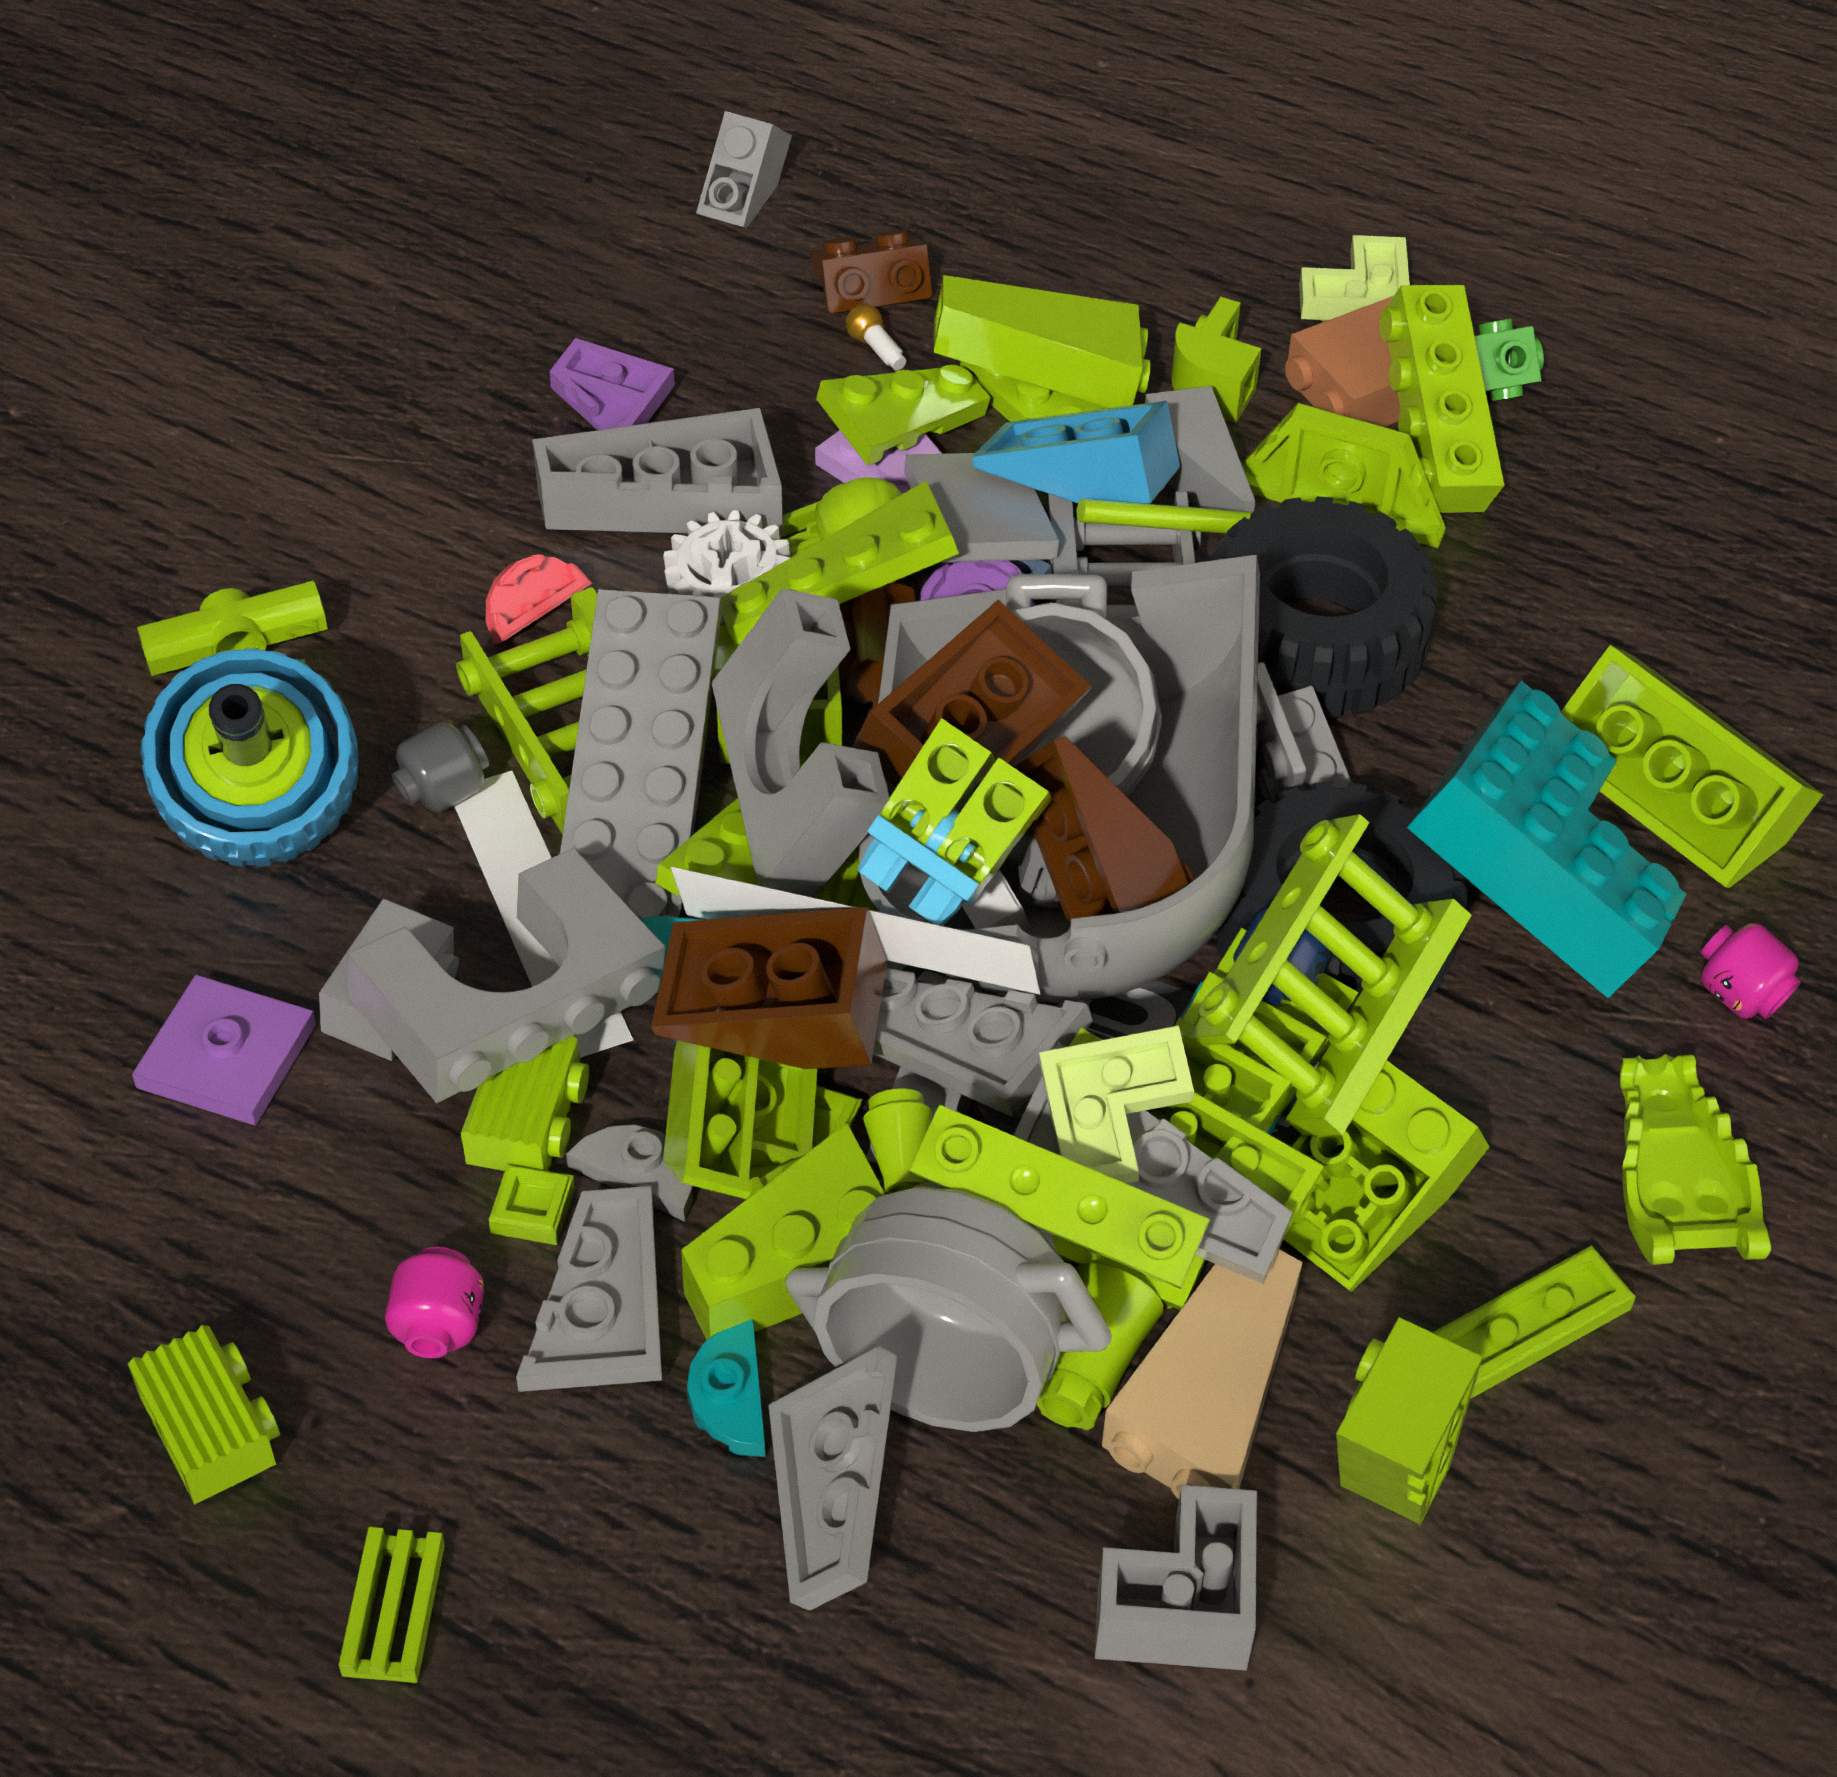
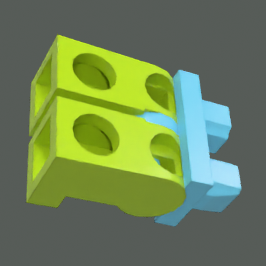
M941 718L884 806L880 816H877L867 830L874 839L866 849L857 871L889 893L910 863L929 876V878L909 907L932 924L943 926L957 913L964 901L973 906L982 893L983 888L996 874L1008 854L1032 822L1038 819L1052 800L1049 791L998 757L995 760L992 752ZM980 782V785L977 787L973 795L970 797L964 808L961 810V812H959V809L961 808L963 803L966 801V799L973 791L977 783Z

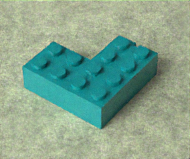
M1521 680L1475 730L1407 828L1598 991L1609 998L1659 950L1671 926L1670 922L1675 918L1686 893L1679 888L1677 880L1666 868L1657 863H1650L1634 850L1619 828L1610 822L1600 821L1588 811L1617 762L1609 755L1606 745L1593 733L1578 729L1560 713L1556 702L1549 695L1540 690H1532Z

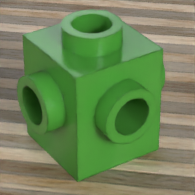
M1512 319L1478 325L1480 335L1475 336L1485 391H1489L1490 402L1523 396L1522 385L1541 381L1540 370L1543 367L1544 355L1540 341L1535 338L1533 326L1513 329Z

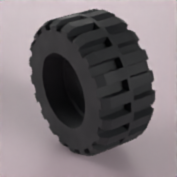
M1317 496L1315 502H1302L1301 497L1285 499L1281 506L1273 508L1271 504L1256 509L1251 513L1250 520L1246 517L1239 520L1227 531V535L1218 542L1213 552L1212 561L1257 554L1260 571L1258 663L1263 662L1265 664L1277 696L1313 686L1325 718L1338 719L1341 716V712L1351 711L1353 716L1374 709L1375 701H1378L1381 705L1389 702L1401 694L1402 688L1410 685L1418 675L1420 665L1425 660L1438 595V583L1433 575L1434 567L1424 549L1419 550V542L1406 528L1401 531L1396 529L1397 524L1393 518L1382 512H1379L1377 515L1367 512L1366 505L1349 501L1348 505L1333 503L1332 497ZM1297 598L1325 599L1341 604L1355 613L1332 617L1318 616L1296 610L1283 603V601Z
M1332 782L1314 783L1311 785L1310 790L1303 792L1297 786L1278 793L1274 804L1267 799L1254 807V840L1249 870L1232 911L1215 934L1217 936L1216 948L1222 960L1240 929L1246 930L1253 916L1261 908L1271 905L1302 854L1300 844L1303 838L1313 826L1323 820H1332L1358 814L1363 816L1369 824L1354 847L1353 852L1412 905L1455 899L1465 909L1468 893L1464 886L1466 878L1407 828L1420 808L1415 806L1412 810L1402 805L1403 799L1400 796L1388 791H1384L1382 796L1367 792L1368 785L1349 783L1348 788H1333ZM1337 875L1331 885L1355 891L1339 875ZM1385 916L1366 922H1340L1380 959L1395 937L1393 932L1395 925ZM1457 941L1422 1000L1432 996L1440 987L1443 975L1449 972ZM1333 954L1323 973L1359 992V997L1363 990L1361 986L1363 979Z

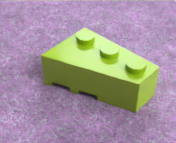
M848 1123L837 1129L763 1186L760 1191L745 1200L681 1250L684 1295L706 1340L718 1332L749 1320H753L754 1332L802 1314L787 1290L785 1284L787 1275L792 1270L798 1268L829 1267L840 1241L848 1235L856 1216L878 1197L886 1195Z

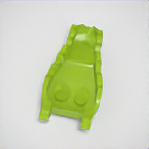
M1664 1054L1660 1058L1651 1060L1643 1059L1640 1055L1635 1058H1623L1619 1070L1620 1087L1626 1106L1624 1116L1625 1155L1622 1167L1623 1195L1629 1228L1645 1258L1651 1265L1671 1264L1674 1260L1675 1250L1736 1247L1744 1260L1765 1259L1771 1251V1244L1763 1220L1762 1196L1757 1165L1751 1163L1745 1140L1743 1138H1733L1729 1114L1720 1112L1714 1096L1705 1097L1704 1089L1699 1085L1694 1055H1680L1674 1058Z

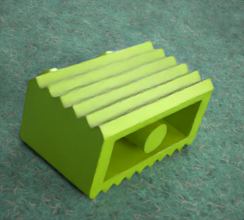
M572 1035L544 1049L536 1058L524 1063L518 1062L488 1077L477 1087L461 1131L466 1164L502 1171L506 1170L507 1164L548 1171V1168L551 1166L552 1156L563 1158L568 1147L571 1132V1120L567 1117V1113L570 1110L571 1102L582 1103L589 1079V1065L580 1062L579 1045L576 1037Z
M201 1325L196 1332H187L183 1338H174L169 1345L161 1344L156 1351H146L142 1358L133 1357L128 1363L139 1397L194 1505L276 1465L269 1441L280 1436L278 1426L262 1396L252 1401L248 1400L241 1385L251 1381L234 1342L220 1347L210 1326Z

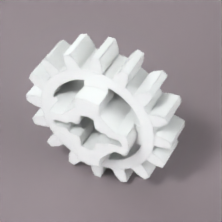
M732 510L728 520L722 521L719 520V517L714 512L708 513V524L701 526L691 520L687 522L688 536L674 534L671 537L673 550L664 551V571L667 589L669 593L678 595L721 598L732 592L736 587L755 579L790 559L789 543L787 540H780L779 527L774 524L763 529L761 516L758 514L744 522L740 521L738 510ZM723 615L721 616V623H724Z

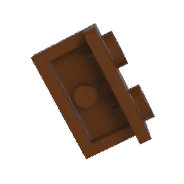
M907 230L879 232L876 234V242L857 245L856 238L852 237L831 239L824 242V250L810 251L812 272L823 280L826 309L831 313L851 311V309L861 304L877 307L928 299L932 296L927 244L914 236L908 237Z

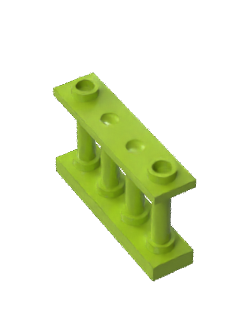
M593 587L571 594L573 620L567 622V629L490 657L486 656L473 633L469 631L460 635L463 660L456 663L457 673L468 696L477 694L531 782L530 791L539 814L542 818L551 816L562 835L571 775L562 778L550 758L575 749L579 721L536 737L525 718L583 697L587 669L513 697L501 678L574 651L578 655L587 654L589 657L597 602V593Z
M1360 814L1323 820L1308 831L1300 844V851L1302 852L1300 858L1223 983L1215 987L1203 1000L1199 1009L1201 1018L1189 1036V1039L1198 1046L1236 1043L1237 1039H1239L1276 1072L1291 1080V1084L1297 1089V1101L1287 1116L1286 1121L1303 1136L1344 1134L1472 916L1455 899L1412 905L1353 852V849L1369 824ZM1337 875L1395 925L1393 930L1395 937L1381 959L1320 906L1321 901ZM1304 929L1363 979L1361 984L1363 990L1349 1013L1287 960ZM1271 984L1276 986L1330 1033L1329 1042L1331 1044L1317 1068H1314L1253 1015Z
M940 1104L909 1170L911 1174L946 1189L963 1190L1005 1206L1031 1225L1049 1232L1055 1249L1063 1260L1076 1266L1083 1263H1100L1126 1271L1151 1287L1163 1303L1178 1310H1181L1189 1300L1206 1261L1196 1256V1253L1209 1225V1218Z

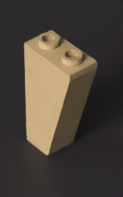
M1279 1249L1264 1284L1217 1264L1214 1265L1106 1409L1102 1447L1109 1450L1116 1462L1129 1471L1135 1473L1145 1472L1171 1488L1173 1494L1178 1499L1181 1485L1239 1489L1296 1300L1303 1266L1301 1261Z

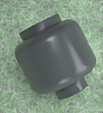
M437 721L398 745L396 759L400 769L392 773V778L399 792L409 805L412 806L420 801L430 811L441 813L482 788L484 783L483 770L489 767V761L481 744L466 725L463 724L457 728L450 722Z

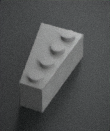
M760 408L532 439L537 488L546 529L688 533L687 522L691 520L704 526L708 524V513L714 512L719 517V520L722 521L728 520L732 510H738L740 521L747 522L752 516L758 514L761 516L763 529L775 524L779 527L780 536H783L782 485Z

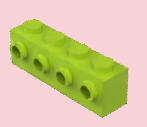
M1400 285L1391 302L1382 310L1380 316V335L1383 341L1388 342L1391 357L1389 382L1392 390L1398 393L1401 409L1398 420L1399 432L1410 434L1440 513L1485 512L1504 487V481L1464 285Z

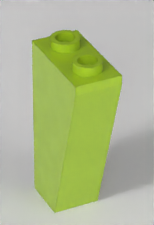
M943 275L934 319V353L1106 408L1133 405L1136 392L1145 393L1150 375V360L1144 359L1148 341V329L1140 327L1138 305Z

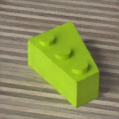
M1400 1317L1385 1343L1373 1338L1356 1372L1355 1379L1360 1381L1352 1397L1346 1416L1336 1433L1340 1486L1421 1525L1450 1468L1483 1356Z

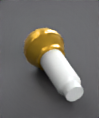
M861 304L851 309L846 317V328L849 335L853 339L869 344L881 360L895 371L902 369L907 360L903 356L902 349L884 330L882 315L879 310L869 304Z

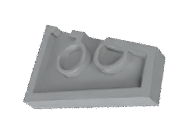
M651 1186L582 1191L557 1260L558 1271L548 1299L543 1300L536 1320L537 1330L528 1356H523L516 1376L519 1392L662 1381Z
M880 1346L768 1405L790 1603L809 1611L867 1583L897 1362L896 1354Z

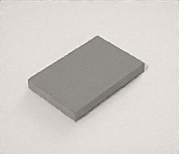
M975 453L906 455L904 473L910 488L912 489L927 481L959 552L958 555L941 562L1057 558L1059 539L1034 488L974 468L972 456Z

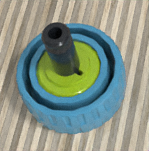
M259 648L226 650L210 657H204L194 662L184 671H180L171 679L170 684L161 690L155 699V705L152 711L148 713L144 724L145 736L141 739L143 773L147 789L159 814L171 831L175 832L181 841L191 849L201 851L205 857L214 861L229 862L233 866H271L273 863L287 862L297 858L298 855L305 851H311L320 844L323 838L332 834L338 827L340 818L343 814L347 813L352 803V792L357 786L359 763L357 739L353 724L339 694L334 693L331 684L321 674L315 673L308 664L299 659L287 657L286 654L277 651L259 650Z

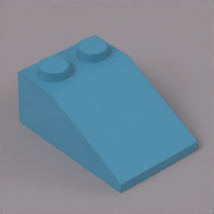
M1167 401L1006 422L972 456L973 465L976 469L1075 503L1084 498L1150 504L1180 467Z

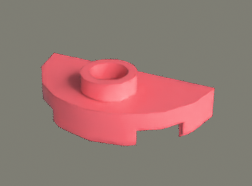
M536 554L509 564L493 580L486 598V625L493 643L498 644L505 641L569 599L571 594L583 590L592 582L578 566L572 563L566 564L555 557Z

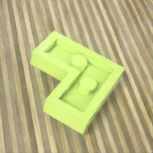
M1353 235L1350 250L1351 269L1302 267L1299 282L1301 319L1328 321L1392 297L1396 294L1400 285H1410L1406 237Z
M1179 1026L1039 1052V1063L1059 1155L1124 1183L1139 1181V1170L1126 1114L1194 1101V1088Z

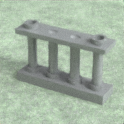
M1175 492L1174 506L1189 507L1187 492ZM1048 493L1047 516L1059 539L1057 558L1048 559V564L1052 565L1051 574H1095L1103 577L1107 586H1131L1133 571L1195 563L1194 550H1199L1201 532L1079 522L1077 516H1073L1072 501ZM1084 545H1172L1174 562L1088 563L1087 557H1077L1076 551H1084ZM1050 599L1051 603L1081 608L1082 599ZM1107 605L1106 620L1139 616L1136 605Z

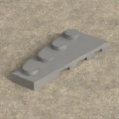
M886 968L873 1054L1008 1116L1014 1117L1034 1093L1042 1076L1039 1052L1054 1050L1058 1042L1065 1047H1069L1080 1028L1087 1030L1093 1020L1089 1006L1085 1003L1065 1000L1062 1008L1038 1004L1035 994L1008 990L1005 997L975 992L972 983L947 979L945 984L932 985L917 982L914 973Z

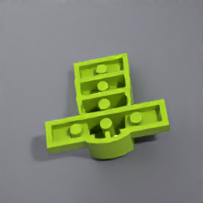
M1241 928L1215 972H1209L1184 1018H1178L1175 1026H1179L1194 1088V1101L1146 1111L1160 1121L1164 1118L1186 1134V1140L1213 1160L1219 1158L1292 1211L1289 1230L1320 1179L1324 1169L1322 1164L1266 1133L1296 1094L1297 1089L1291 1084V1080L1276 1072L1239 1039H1237L1236 1043L1198 1046L1189 1039L1201 1018L1199 1009L1203 1000L1215 987L1223 983L1234 965V952L1246 931ZM1325 973L1322 974L1317 984L1323 992L1347 1013L1351 1011L1359 992ZM1261 1000L1253 1013L1257 1019L1313 1067H1315L1330 1044V1033L1293 1001L1282 1000L1279 1006H1271ZM1080 1028L1069 1047L1101 1041L1102 1039Z

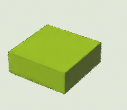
M507 1164L489 1218L491 1234L558 1245L575 1191L574 1176Z

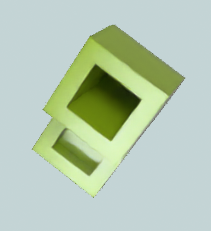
M1220 296L1208 316L1201 315L1195 327L1183 323L1178 324L1175 335L1171 381L1174 390L1211 386L1224 420L1237 423L1256 391L1262 348L1236 340L1241 303Z

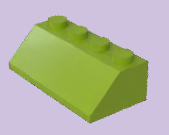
M1609 645L1560 712L1578 729L1589 731L1601 739L1606 745L1609 755L1617 761L1599 791L1726 888L1732 887L1785 846L1824 795L1638 658L1612 645Z

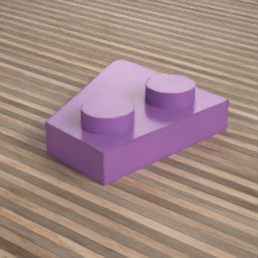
M577 338L573 340L549 371L551 388L597 430L647 424L675 386L673 368Z

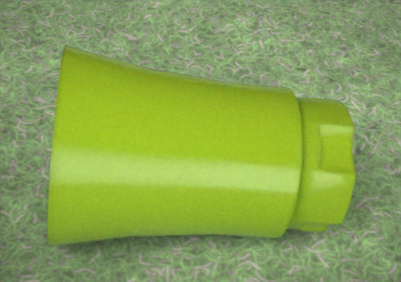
M1083 1263L1076 1266L1075 1269L1111 1331V1343L1105 1350L1098 1352H1061L1052 1377L1045 1382L1037 1402L1042 1415L1067 1428L1077 1427L1089 1430L1095 1426L1101 1410L1109 1406L1123 1374L1141 1343L1164 1313L1162 1300L1146 1283L1126 1271L1100 1263Z

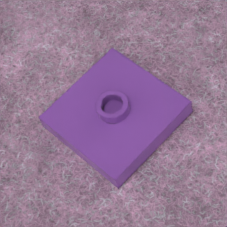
M195 975L132 1073L135 1086L138 1089L256 1126L316 1026L314 1011Z

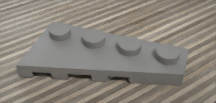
M1058 1042L1055 1049L1064 1048L1065 1046ZM1041 1076L1013 1136L1059 1155L1044 1081ZM1146 1110L1126 1114L1139 1170V1181L1126 1184L1209 1218V1225L1196 1256L1264 1284L1291 1223L1293 1212L1219 1158L1213 1160L1188 1142L1186 1134L1164 1118L1160 1121Z

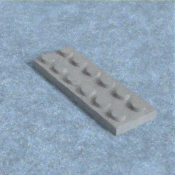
M598 589L560 854L574 848L640 920L650 916L683 918L684 905L681 897L656 885L655 881L658 864L694 835L712 695V681L714 679L722 616L721 598Z

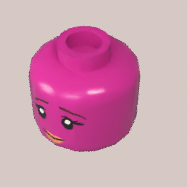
M1758 923L1747 924L1736 932L1728 925L1724 926L1710 939L1700 953L1708 960V963L1702 970V984L1736 1016L1742 1019L1754 1017L1759 1013L1766 1020L1786 1002L1801 983L1795 976L1799 966L1796 955Z
M431 1247L419 1251L416 1255L400 1262L393 1275L385 1312L387 1329L399 1342L405 1344L406 1349L410 1353L423 1358H439L449 1351H456L471 1342L478 1328L484 1295L482 1276L470 1264L467 1257L456 1250L444 1247Z

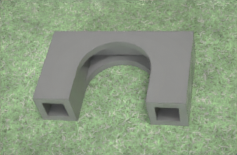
M783 588L712 681V687L758 886L815 896L868 834L867 830L877 816H880L890 797L878 752L820 743L800 768V739L808 708L820 687L850 651V645L837 599Z
M574 848L519 873L517 919L559 965V969L551 977L536 986L515 992H488L464 985L451 977L437 963L406 926L347 953L348 999L436 1103L460 1091L473 1090L488 1077L518 1062H528L536 1058L544 1049L574 1034L586 1033L593 1029L600 1021L630 1006L642 1005L651 999L655 993L659 992L664 966L665 946Z

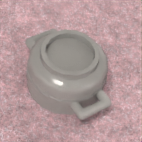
M1017 574L1012 576L1006 586V607L1092 686L1082 700L1026 758L1051 741L1066 736L1129 798L1152 765L1162 717L1154 674L1127 633L1106 620L1107 583L1105 579L1095 574ZM1031 599H1082L1081 608L1057 603L1031 607ZM1024 833L1008 854L1006 860L1023 861L1031 837L1035 838V836H1025Z
M932 1182L918 1184L912 1189L878 1197L856 1216L848 1235L840 1241L829 1267L798 1268L792 1270L787 1275L785 1282L788 1292L816 1333L824 1355L836 1368L878 1346L896 1354L897 1362L890 1410L936 1427L970 1432L1011 1427L1035 1410L1045 1382L1052 1377L1061 1352H1098L1105 1350L1111 1343L1112 1338L1107 1323L1078 1272L1071 1264L1064 1263L1062 1257L1055 1249L1049 1232L1031 1225L1003 1205L963 1190L946 1189Z

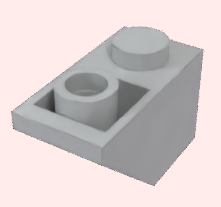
M725 111L696 214L747 229L778 186L792 135L773 124Z

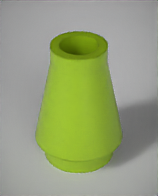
M898 1088L885 1090L873 1095L868 1101L869 1111L864 1115L863 1121L884 1179L885 1194L912 1189L918 1184L926 1183L925 1179L911 1174L909 1171L932 1118V1110L924 1104L923 1094L913 1089Z

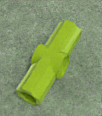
M314 581L249 597L242 590L233 588L221 589L211 593L203 600L200 611L137 627L151 676L191 666L194 662L204 657L216 655L218 652L243 650L245 648H259V650L265 651L267 645L328 629L320 596Z

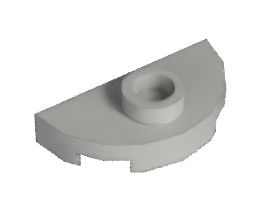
M638 1125L611 1126L585 1136L566 1154L569 1168L611 1188L651 1186L653 1207L684 1222L693 1203V1186L679 1182L663 1162L666 1135L660 1131Z

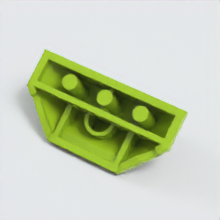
M677 1041L674 1050L663 1162L681 1183L747 1200L812 1149L817 1069H802Z

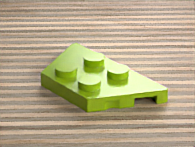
M1298 403L1241 463L1253 495L1280 503L1285 499L1301 497L1302 502H1315L1317 496L1332 497L1333 503L1348 505L1349 501L1366 505L1367 512L1377 515L1379 512H1382L1393 518L1396 524L1404 525L1421 544L1438 548L1444 536L1446 527L1410 434Z

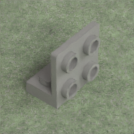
M1263 662L1258 663L1256 755L1262 769L1257 770V778L1264 800L1269 799L1274 804L1276 795L1282 791L1297 786L1301 792L1308 791L1312 784L1320 782H1332L1333 788H1348L1349 783L1352 782L1313 686L1277 696L1265 664Z

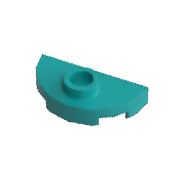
M749 1320L718 1332L703 1343L690 1363L687 1395L695 1424L700 1430H706L712 1438L729 1445V1451L737 1455L765 1457L753 1320Z

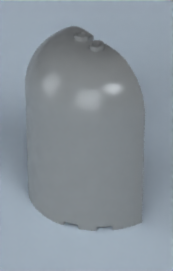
M1257 554L1133 571L1131 591L1139 616L1107 620L1127 633L1154 674L1162 717L1152 765L1128 799L1173 842L1178 857H1181L1187 863L1192 873L1193 882L1175 894L1143 908L1109 915L1072 918L1070 928L1062 909L1021 904L1033 930L1031 932L1032 936L1022 931L1018 924L975 929L964 908L961 906L957 913L943 927L1030 945L1040 995L944 973L945 975L958 981L972 983L974 988L1003 997L1006 996L1008 990L1035 994L1037 1002L1064 1003L1065 1000L1081 1002L1101 999L1137 989L1168 974L1195 955L1222 926L1232 911L1245 883L1254 840L1260 571ZM1006 589L891 605L878 704L998 599L1006 606ZM884 777L889 797H891L896 787ZM1031 825L1026 830L1025 836H1034ZM869 833L860 843L859 865L866 849L874 839ZM1005 859L999 870L1015 894L1016 861ZM909 863L889 893L860 874L864 888L877 912L932 924L909 907L929 878L919 869Z

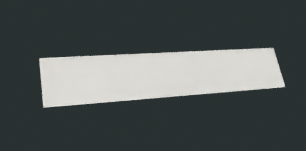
M509 771L484 779L483 786L478 792L454 805L533 987L551 977L559 969V965L517 919L518 877L520 872L550 859L551 856L513 771ZM621 1011L600 1021L590 1031L573 1035L578 1039L580 1058L633 1040Z
M671 867L686 914L698 918L719 919L857 908ZM869 910L885 955L889 961L1040 995L1030 945Z

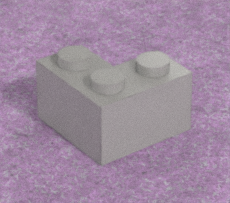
M1181 1485L1174 1526V1553L1103 1547L1097 1593L1095 1659L1247 1671L1256 1630L1257 1491Z

